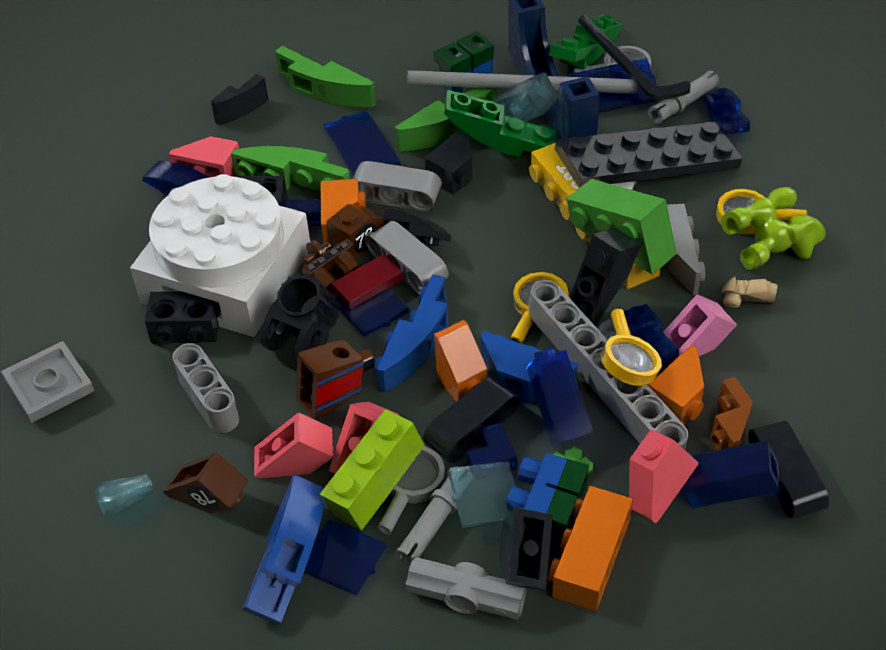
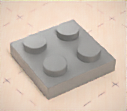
M64 341L1 371L4 380L31 423L94 392L91 381Z

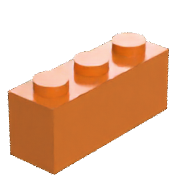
M589 486L584 499L578 498L572 519L576 520L573 529L566 528L561 541L560 549L564 550L561 559L554 558L550 567L548 580L553 582V598L597 612L631 519L633 498Z

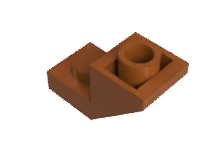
M736 377L722 381L720 397H718V406L721 414L715 416L713 430L710 434L713 447L717 452L723 454L729 464L736 461L749 424L753 401Z

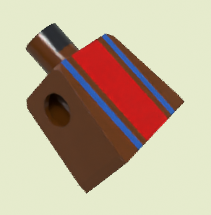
M344 340L334 341L299 352L297 358L296 400L314 420L320 419L361 392L362 373L375 366L373 355L367 349L356 352Z

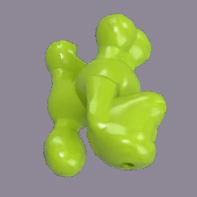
M780 187L774 189L767 198H760L746 208H734L721 218L722 229L727 235L738 233L750 224L755 227L756 242L740 253V261L747 270L756 269L764 265L769 260L770 253L783 252L789 247L800 259H810L813 248L824 240L826 235L825 228L816 218L809 215H797L790 218L787 223L777 219L775 209L790 208L797 200V193L792 188Z

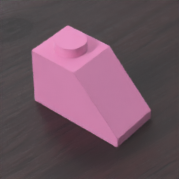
M696 295L655 340L653 345L667 362L671 364L691 345L697 348L699 356L715 350L737 324L718 303Z

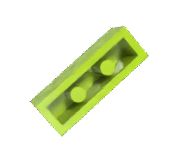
M386 409L382 412L320 493L335 517L361 531L364 529L425 446L414 423Z

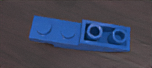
M432 274L428 286H423L421 289L418 309L412 310L409 321L399 319L394 332L390 331L388 333L383 357L378 356L374 366V376L378 377L379 391L387 392L411 376L434 352V334L448 328V303H445V277Z
M295 474L292 476L266 540V543H268L242 610L276 625L282 622L295 586L300 584L318 532L325 501L320 495L324 489L323 487Z

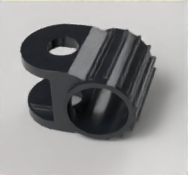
M297 273L295 277H288V280L281 284L277 292V300L271 305L265 317L261 330V344L265 349L275 351L282 348L290 334L297 336L298 339L293 348L297 360L299 352L326 344L329 331L335 326V322L339 318L338 309L340 307L335 303L337 299L315 276L311 278L307 273L304 275ZM317 296L314 304L307 310L302 311L304 304L310 298Z

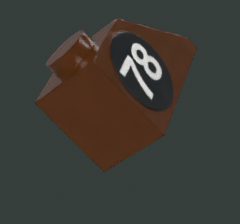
M347 204L327 220L330 244L333 248L348 238L353 244L351 254L357 259L368 250L365 241L366 237L390 221L383 220V215L373 209Z
M218 452L183 464L163 493L170 498L213 514L226 509H233L242 499L243 493L241 491L248 482V479Z

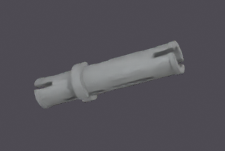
M709 70L690 83L691 90L689 94L664 99L655 106L650 107L648 110L650 119L653 121L660 116L654 121L655 124H660L673 114L678 115L682 113L687 105L719 86L720 80L718 75L715 74L710 77L714 71Z
M457 466L453 467L441 488L436 489L431 494L430 504L401 546L395 551V555L399 560L404 555H408L403 562L404 564L410 566L415 557L420 558L447 516L453 514L458 508L457 501L473 480L469 472L464 478H460L465 469Z

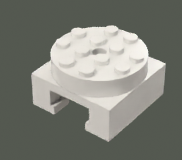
M226 174L197 180L180 188L173 189L157 206L149 224L151 240L132 264L130 270L140 303L148 305L150 292L182 291L219 302L221 313L217 318L219 327L254 337L262 326L271 305L277 300V292L281 284L287 281L288 277L292 278L303 262L302 257L308 254L306 244L310 242L306 213L279 206L275 197L257 182L231 177Z

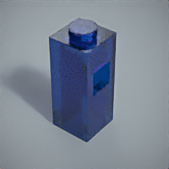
M548 348L534 353L535 359L530 361L526 368L551 446L592 433L593 430L567 351L555 353L554 348Z
M768 440L691 455L699 464L679 491L681 495H686L693 508L781 492L778 460Z

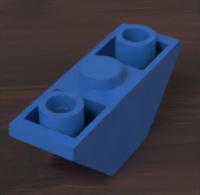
M486 331L482 332L481 356L490 377H494L517 394L521 401L532 403L572 391L576 388L578 363L570 361L565 357H559L538 350L536 347L509 340L501 335H495Z

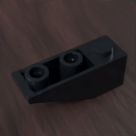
M617 228L592 235L569 297L595 327L630 274L642 244Z

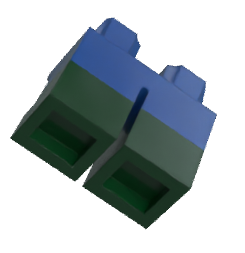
M476 31L457 40L456 43L453 42L434 51V62L439 65V72L493 73L494 44ZM444 87L445 94L447 90L463 93V87Z
M548 453L545 454L543 461L524 457L519 469L518 480L532 484L533 487L531 492L512 487L506 502L507 510L512 512L518 507L553 515L551 536L562 540L566 528H571L573 523L572 516L578 498H582L588 482L589 465Z

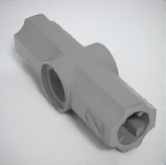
M415 557L409 567L406 581L407 592L442 600L450 609L458 613L474 614L477 610L516 620L522 614L527 588L506 584L505 579L489 576L482 567L469 562H460L456 567Z

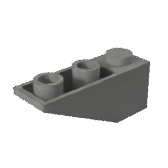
M685 204L667 205L677 254L664 266L693 295H698L700 281L705 280V266L703 262L698 261L699 242L697 238L693 239L692 237L694 232L692 216H687Z

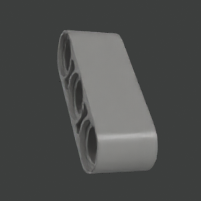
M372 161L360 163L353 179H358L359 191H365L366 202L417 211H428L433 207L442 184L440 177L428 170Z
M390 221L365 239L370 253L375 258L385 254L403 272L402 281L419 295L422 287L428 286L432 274L445 277V280L449 277L448 269L443 260L395 221Z
M187 343L176 348L172 356L179 382L214 432L227 433L232 431L239 423V415L234 395L200 346Z

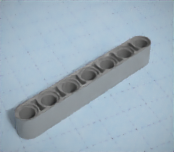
M540 280L534 283L530 291L529 315L565 358L578 363V373L633 437L641 443L652 429L675 440L685 450L688 430L648 385L634 386L624 383L613 377L605 369L601 361V352L608 340L555 282L550 280ZM615 348L611 350L618 362L634 370Z

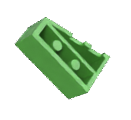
M590 179L566 198L573 226L592 237L593 234L617 228L642 243L634 264L651 275L677 254L666 199Z

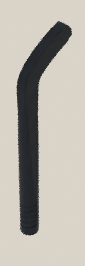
M586 14L579 17L578 23L634 80L648 97L663 100L690 93L691 84L689 81L667 86L655 85Z

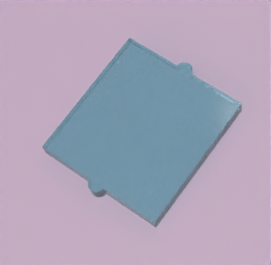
M508 462L449 468L447 472L454 494L452 502L456 503L462 528L502 523L511 513V511L507 510V498L512 487H519L515 486Z

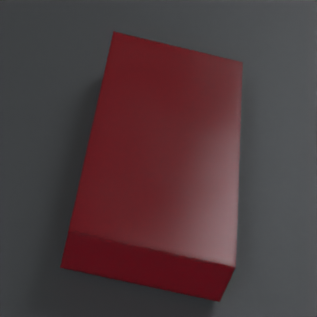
M383 254L331 283L332 291L349 309H352L402 281L403 272Z

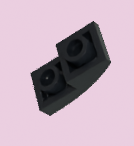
M255 74L239 89L228 86L211 101L215 123L222 125L237 120L269 100L265 77Z
M385 207L383 220L397 222L414 237L420 238L419 241L424 245L438 246V241H451V235L429 219L393 208Z

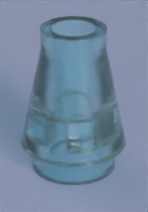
M146 473L138 476L102 481V485L95 488L96 499L104 515L110 513L117 515L138 500L153 493L151 481Z

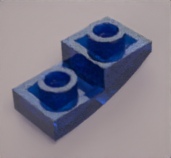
M717 88L711 93H704V101L709 115L725 135L750 132V120L741 111V99L732 90Z
M158 161L143 176L142 181L168 196L175 188L211 177L184 165Z
M647 304L634 306L624 311L631 336L638 337L649 343L658 352L662 366L672 363L679 357V349L663 333L662 320ZM636 353L644 366L650 371L651 367L648 362Z

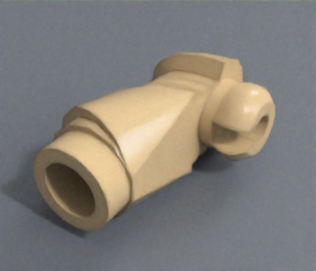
M734 276L723 286L721 292L724 297L723 304L728 308H738L741 300L774 303L777 284L770 283L766 279L736 280Z

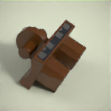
M348 238L333 248L328 241L322 245L315 240L310 241L306 244L308 254L302 257V261L306 265L302 269L303 274L307 273L311 278L315 276L328 291L332 290L331 283L335 281L334 277L330 274L336 269L343 277L359 267L355 257L351 254L353 244Z

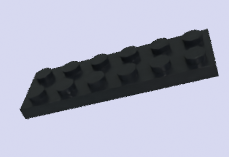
M716 122L558 139L554 148L579 188L590 179L615 184L740 168L743 160L742 156Z

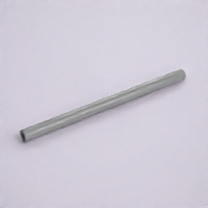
M407 70V85L559 91L561 82L582 78ZM590 78L599 93H637L638 85L633 79Z

